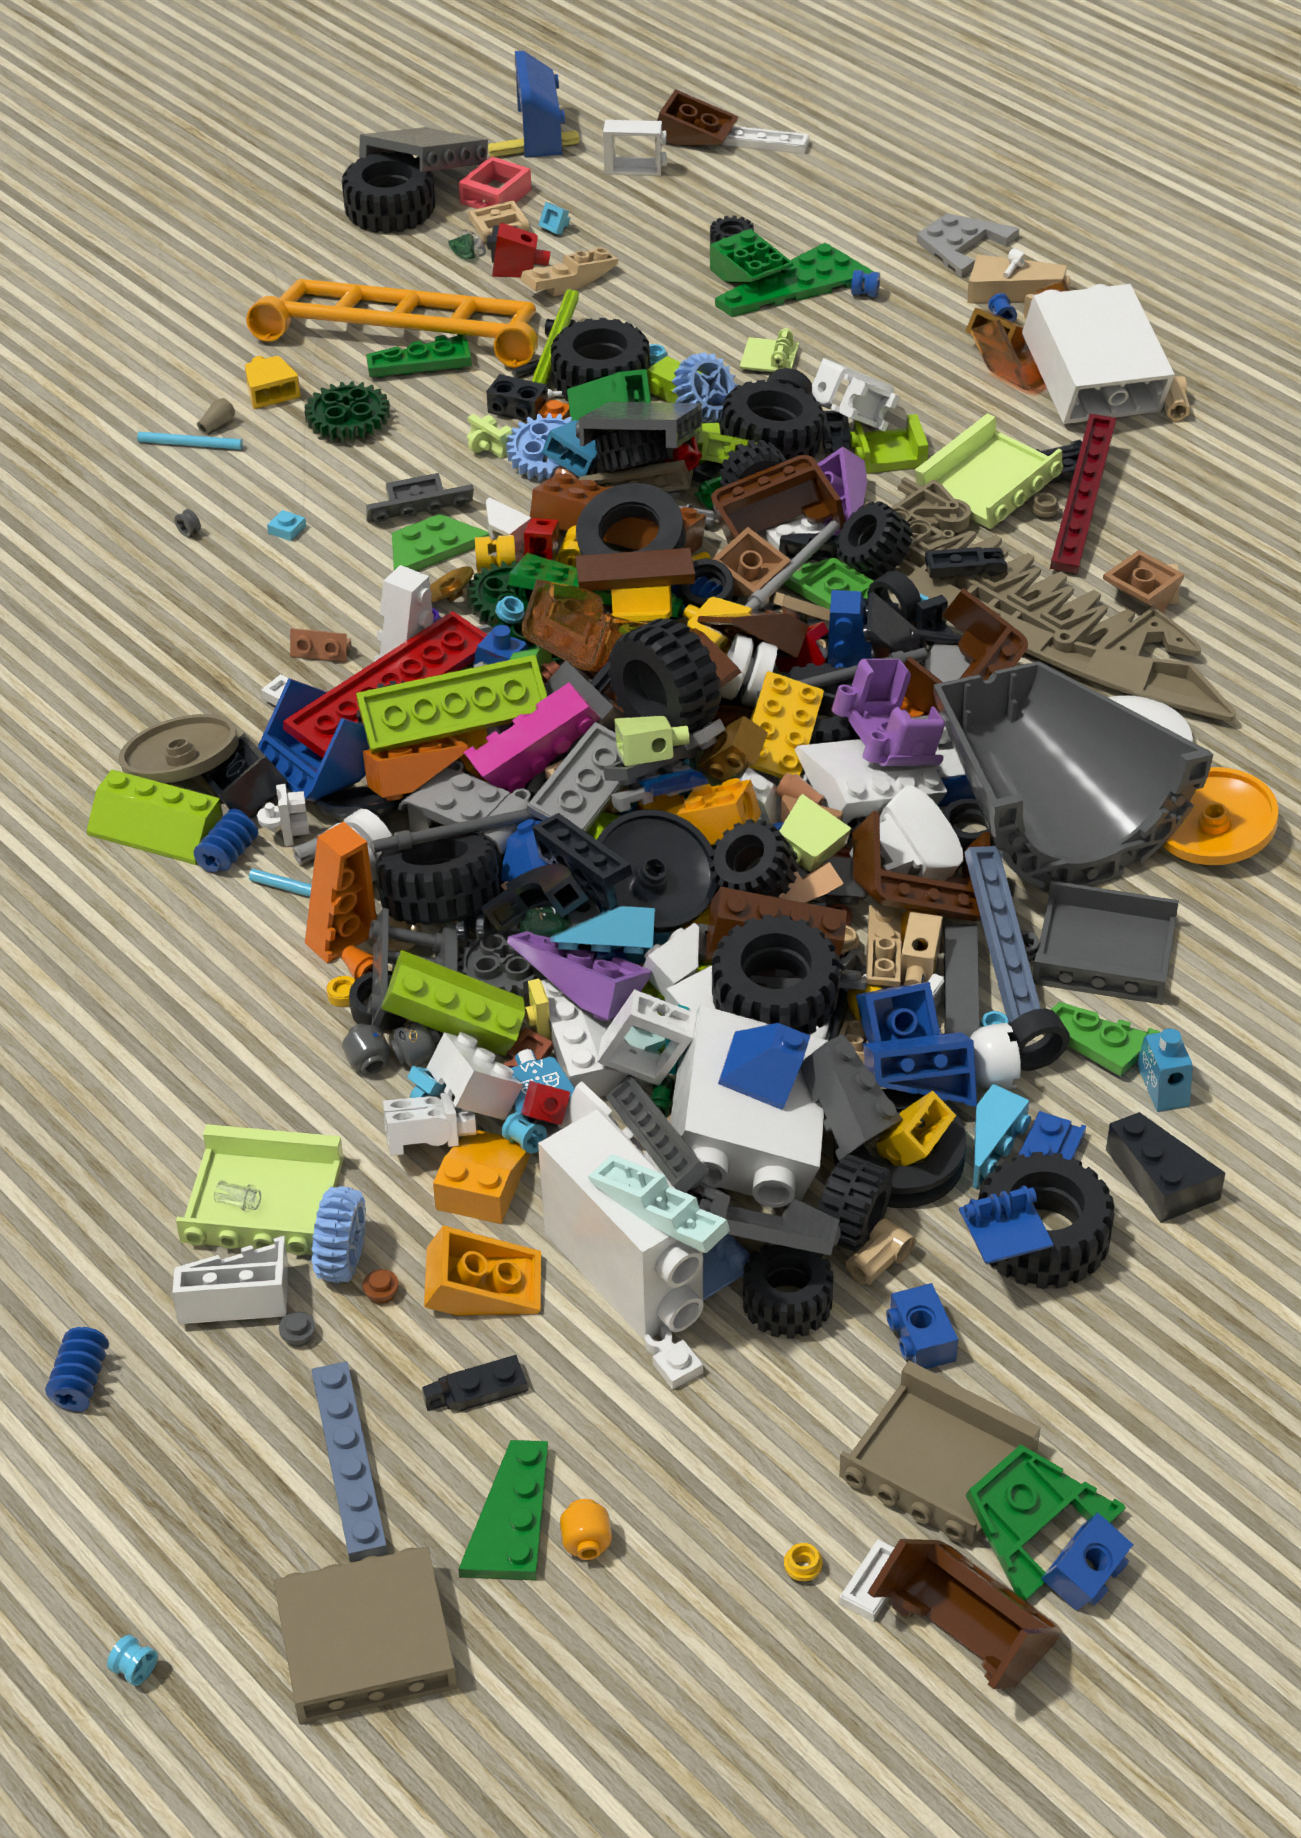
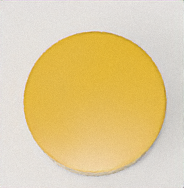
M350 976L333 978L326 987L328 1001L337 1007L350 1006L349 992L355 979Z

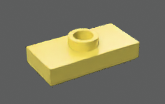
M540 979L528 981L530 1006L525 1007L528 1026H531L534 1032L551 1041L549 1001Z

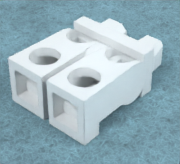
M440 1093L441 1099L427 1096L384 1100L385 1134L390 1156L404 1154L403 1145L427 1143L432 1146H440L447 1142L448 1147L459 1146L458 1136L476 1135L474 1112L455 1107L452 1096L450 1097L446 1093Z

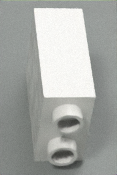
M1097 284L1088 289L1064 292L1047 290L1033 295L1022 334L1063 424L1088 421L1090 413L1115 418L1161 412L1175 374L1131 284L1116 286Z
M700 1005L696 1012L693 1039L678 1059L670 1122L709 1169L702 1181L713 1188L721 1187L753 1196L757 1202L769 1207L786 1206L793 1201L794 1197L802 1200L820 1168L824 1110L820 1101L814 1103L800 1069L783 1110L719 1085L718 1081L735 1031L769 1024ZM810 1036L804 1059L828 1041Z
M597 1109L539 1142L544 1230L547 1237L643 1340L646 1334H649L651 1338L660 1334V1327L663 1325L672 1332H680L691 1326L698 1319L704 1307L703 1252L674 1239L646 1223L590 1182L588 1177L612 1154L656 1172L658 1171Z

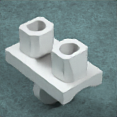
M285 784L276 785L278 806H274L273 803L265 804V807L258 812L257 819L259 824L264 828H268L269 831H275L281 825L284 846L294 845L293 836L309 834L307 813L290 815L291 813L306 812L304 791L287 793Z

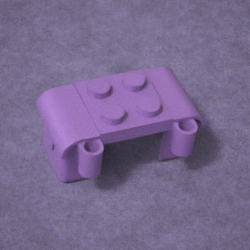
M900 659L860 660L852 686L840 685L838 687L832 712L838 716L848 717V721L865 745L862 757L868 762L878 763L880 766L940 765L944 757L941 754H936L945 727V721L935 707H931L928 719H912L906 710H900L911 677V673Z

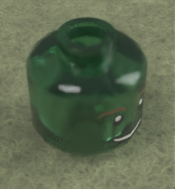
M554 906L531 908L527 911L525 920L520 921L519 928L520 933L528 931L537 936L550 938L569 929L567 915L562 918Z

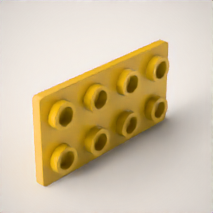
M767 671L750 720L767 731L768 734L758 761L749 766L750 768L779 778H783L786 773L798 774L800 776L802 764L794 749L796 746L809 745L824 693L822 689Z

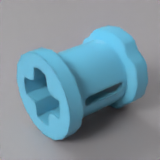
M518 1112L508 1116L502 1126L503 1137L512 1143H519L521 1148L527 1153L538 1152V1143L547 1138V1131L543 1125L529 1122L526 1116Z

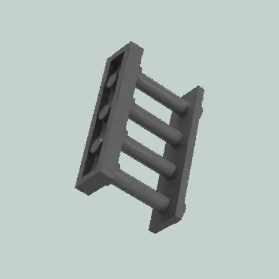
M382 908L378 919L372 920L369 930V938L373 939V985L367 1012L372 1013V1025L379 1027L385 1013L394 1014L381 1009L392 975H388V963L396 965L400 953L388 950V939L431 947V950L435 951L434 959L421 958L458 972L457 923L449 921V923L443 924L439 933L435 932L432 935L389 926V909ZM437 1030L441 1039L444 1033Z

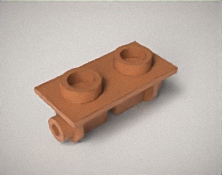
M296 628L290 629L291 657L347 662V650L351 649V639L347 638V634Z

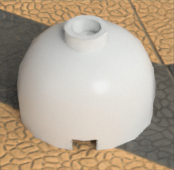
M1008 1023L981 1027L973 1032L970 1037L974 1042L976 1084L986 1090H989L992 1084L1006 1090L1016 1089L1017 1085L1013 1083V1080L1020 1079L1019 1047L1017 1041L1010 1042L1008 1032H1013Z

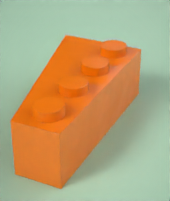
M345 822L317 836L305 944L327 964L341 956L346 947L358 946L370 939L369 930L373 919L377 920L368 844L364 838Z

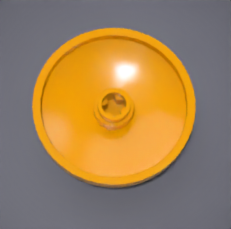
M1211 767L1204 787L1196 789L1190 800L1194 805L1191 812L1176 832L1162 846L1178 858L1197 864L1224 865L1245 860L1265 848L1276 833L1278 827V804L1275 795L1263 781L1249 773L1232 768Z

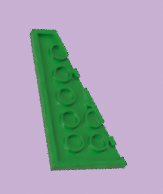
M825 242L791 259L793 262L792 267L753 282H745L716 297L715 307L734 317L758 311L761 305L773 303L774 306L782 305L785 299L793 297L798 301L831 293L833 288L838 286L851 288L854 270H862L867 274L874 271Z
M526 553L509 574L508 585L612 605L611 590L580 592L576 567ZM671 593L672 615L670 617L678 618L682 611L683 599L677 598L675 594Z

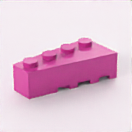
M569 682L537 703L536 711L531 714H520L512 720V727L500 735L497 731L486 737L488 743L477 750L472 746L464 754L485 780L512 794L517 789H523L525 784L534 776L543 772L550 762L558 755L566 752L571 744L583 733H586L593 723L597 722L601 717L584 696Z

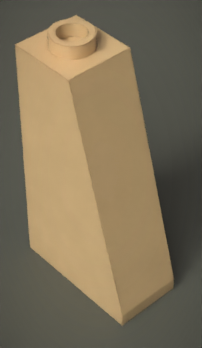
M977 254L969 279L967 303H988L990 298L998 293L1006 294L1011 302H1025V296L1028 294L1037 295L1047 290L1068 291L1070 276L1066 275L1067 265L1025 260L1023 267L1017 266L1009 278H1005L1003 274L1010 265L1008 258Z

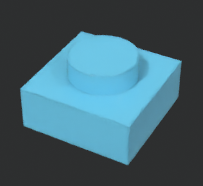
M282 510L267 524L268 534L292 541L306 527L305 517Z

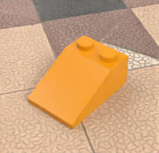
M476 1130V1135L462 1136L458 1141L459 1146H453L444 1157L433 1181L436 1210L502 1224L531 1153L525 1152L519 1143H512L506 1140L503 1135Z
M443 1225L426 1250L424 1307L457 1316L538 1314L541 1308V1251Z

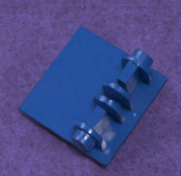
M1021 1186L1018 1190L1010 1191L1009 1195L1006 1191H1002L999 1197L996 1194H991L987 1198L971 1199L969 1204L959 1207L960 1214L985 1265L1054 1247L1032 1203L1037 1201L1034 1188Z

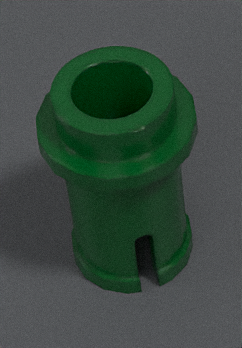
M665 1077L659 1086L653 1084L651 1097L666 1117L672 1113L673 1103L671 1100L675 1088L673 1080L669 1081L668 1089L666 1088L668 1077Z

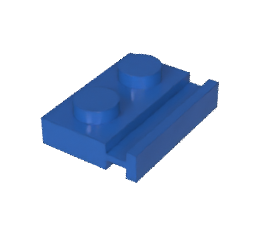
M1039 1111L1019 1155L1024 1154L1025 1157H1029L1033 1152H1043V1155L1052 1156L1053 1153L1063 1154L1064 1159H1075L1086 1133V1125L1081 1124V1127L1071 1125L1072 1121Z

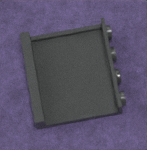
M427 127L360 134L359 158H366L373 153L377 155L380 152H400L401 154L420 156V172L480 165L487 160L488 139Z
M607 402L579 418V422L576 424V437L580 438V446H585L595 440L600 434L606 433L611 429L666 430V448H678L702 431V403Z
M1051 881L1038 952H1036L1034 960V984L1162 1005L1179 900Z
M704 1182L695 1189L686 1192L696 1197L700 1209L727 1219L730 1232L727 1233L729 1235L826 1255L832 1254L833 1247L838 1244L840 1238L839 1219L795 1197L790 1204L784 1207L783 1215L777 1216L729 1206L730 1196Z

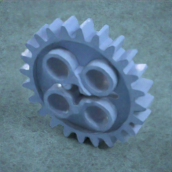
M548 413L546 418H542L540 414H537V420L527 417V424L518 422V429H511L512 435L507 436L508 443H506L508 462H512V468H518L520 475L527 472L528 479L538 476V482H541L543 478L550 479L555 476L556 469L561 465L549 457L546 462V455L541 452L550 431L571 422L572 417L563 420L561 414H558L556 418H552L551 413Z

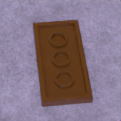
M690 548L575 556L580 592L695 583V570Z

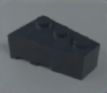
M1138 1112L1109 1124L1106 1144L1107 1153L1160 1223L1221 1199L1225 1172L1145 1115Z

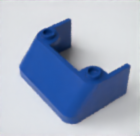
M515 51L518 112H522L525 157L562 155L561 124H565L564 110L559 108L556 90L559 89L558 74H554L553 69L526 51Z
M288 678L258 744V748L288 781L286 784L287 788L292 792L304 791L305 800L313 802L356 784L366 775L363 751L370 748L364 726L345 718H341L323 758L283 730V721L327 693V691Z

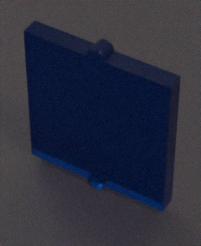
M693 769L640 780V786L644 788V792H649L654 796L708 784L707 778L703 776L702 772L698 773Z

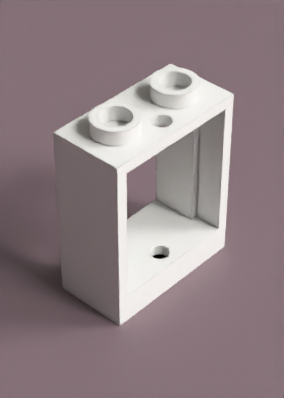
M605 120L603 129L604 174L661 176L662 166L667 164V152H662V145H666V131H662V121ZM615 136H654L655 158L616 157Z
M634 989L601 1037L597 1063L659 1086L692 1041L696 1013ZM632 1026L671 1040L660 1056L622 1042Z

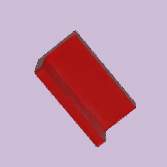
M824 621L808 627L798 658L776 657L775 664L780 672L785 671L788 673L793 667L799 666L802 668L806 667V664L815 663V666H821L826 662L816 643L818 639L829 632Z

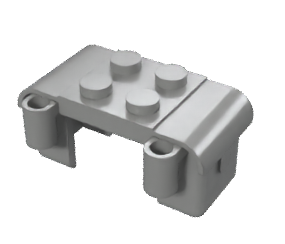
M454 761L414 792H411L399 804V810L403 811L407 807L411 833L433 828L432 820L443 825H450L527 809V805L531 801V795L526 789H517L510 794V792L465 774L463 764L459 761ZM520 823L475 832L477 835L485 836L495 846L500 874L507 839L517 831V826Z

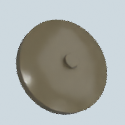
M214 714L182 716L158 723L135 735L121 749L119 763L124 773L165 784L178 782L203 774L226 761L237 749L239 736L235 724L226 717Z

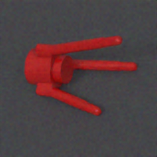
M695 436L690 439L691 446L682 444L673 450L674 461L684 460L688 471L693 470L699 463V459L702 458ZM667 457L662 462L667 463L674 461Z

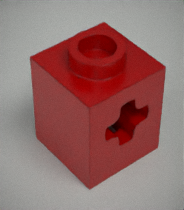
M530 1081L521 1114L562 1125L571 1092Z

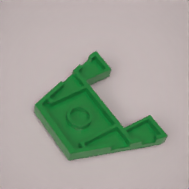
M1020 1444L972 1486L965 1496L1014 1592L1027 1601L1045 1584L1041 1579L1045 1571L1022 1548L1069 1505H1072L1086 1520H1089L1098 1512L1110 1524L1122 1514L1126 1506L1115 1498L1111 1501L1096 1492L1097 1488L1089 1483L1083 1482L1081 1484L1062 1473L1063 1468Z

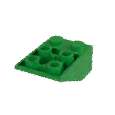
M752 229L744 230L741 233L728 238H722L720 241L710 244V270L723 281L753 282L793 266L791 260Z
M647 369L618 372L567 389L572 421H579L580 417L607 402L651 403Z

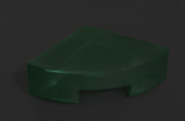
M470 233L448 241L450 248L460 258H475L474 237Z

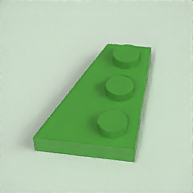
M1058 1002L1050 1009L1060 1017L1067 1028L1070 1036L1069 1047L1120 1077L1137 1062L1144 1037L1148 1034L1160 1033V1031L1148 1028L1147 1032L1131 1028V1022L1120 1019L1117 1023L1100 1019L1096 1012Z

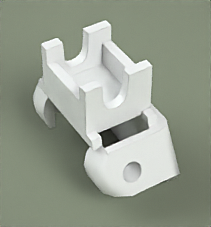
M825 358L822 359L812 384V394L822 407L837 411L851 419L863 422L884 432L889 424L884 420L888 407L895 409L900 396L894 394L892 385ZM843 378L850 382L840 406H837L832 401Z
M906 785L888 803L880 815V857L882 870L908 874L913 865L914 868H921L920 873L913 876L946 881L948 878L953 877L963 861V850L952 826L939 807L925 792L914 785ZM853 848L851 849V851H850V853H849L852 858H853Z

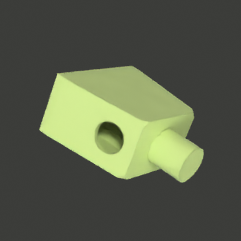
M665 716L614 719L616 748L625 766L671 759L674 756L673 746L688 745L690 742L688 726L671 727Z
M802 794L785 820L780 832L797 853L798 859L796 862L799 866L808 872H812L846 845L851 828Z

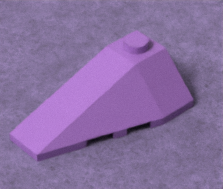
M841 447L819 462L818 465L841 498L845 521H847L850 515L856 512L864 503L867 476L864 460L846 448ZM831 518L823 522V525L826 527L831 521L834 520ZM838 530L834 535L838 536L840 530Z
M528 931L509 936L507 941L512 948L580 1008L591 1012L594 1018L603 1021H609L616 1017L633 990L641 992L652 973L649 969L615 956L612 962L594 957L595 951L587 948L584 950L558 949L559 942H550L549 937Z

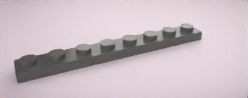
M631 1075L626 1076L605 1097L672 1186L684 1193L695 1189L702 1183L704 1175L709 1169L638 1081Z

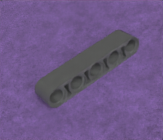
M945 923L944 1034L962 1032L970 1038L973 1032L979 1029L977 924Z

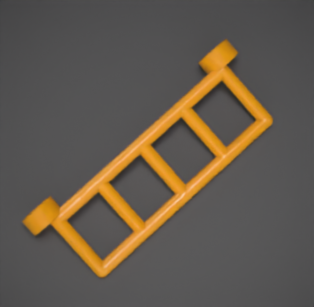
M298 279L279 298L264 296L257 300L250 307L246 316L249 331L259 340L266 342L275 341L280 338L289 328L291 317L495 338L493 344L495 355L499 361L509 367H519L527 364L538 348L537 334L528 325V322L536 313V306L532 302ZM304 294L341 298L335 306L297 302ZM360 300L398 304L392 312L354 308ZM417 306L456 310L450 318L411 314ZM474 312L514 316L507 324L468 320Z

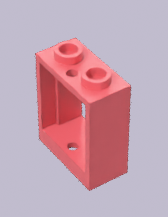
M490 156L459 181L460 203L476 209L513 200L516 203L532 190L530 168ZM492 180L505 183L499 189L487 185Z

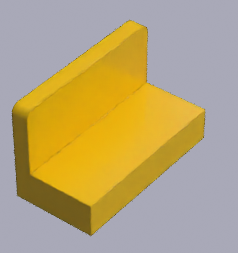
M671 585L611 589L613 613L609 616L610 622L653 621L659 618L669 619L672 615Z

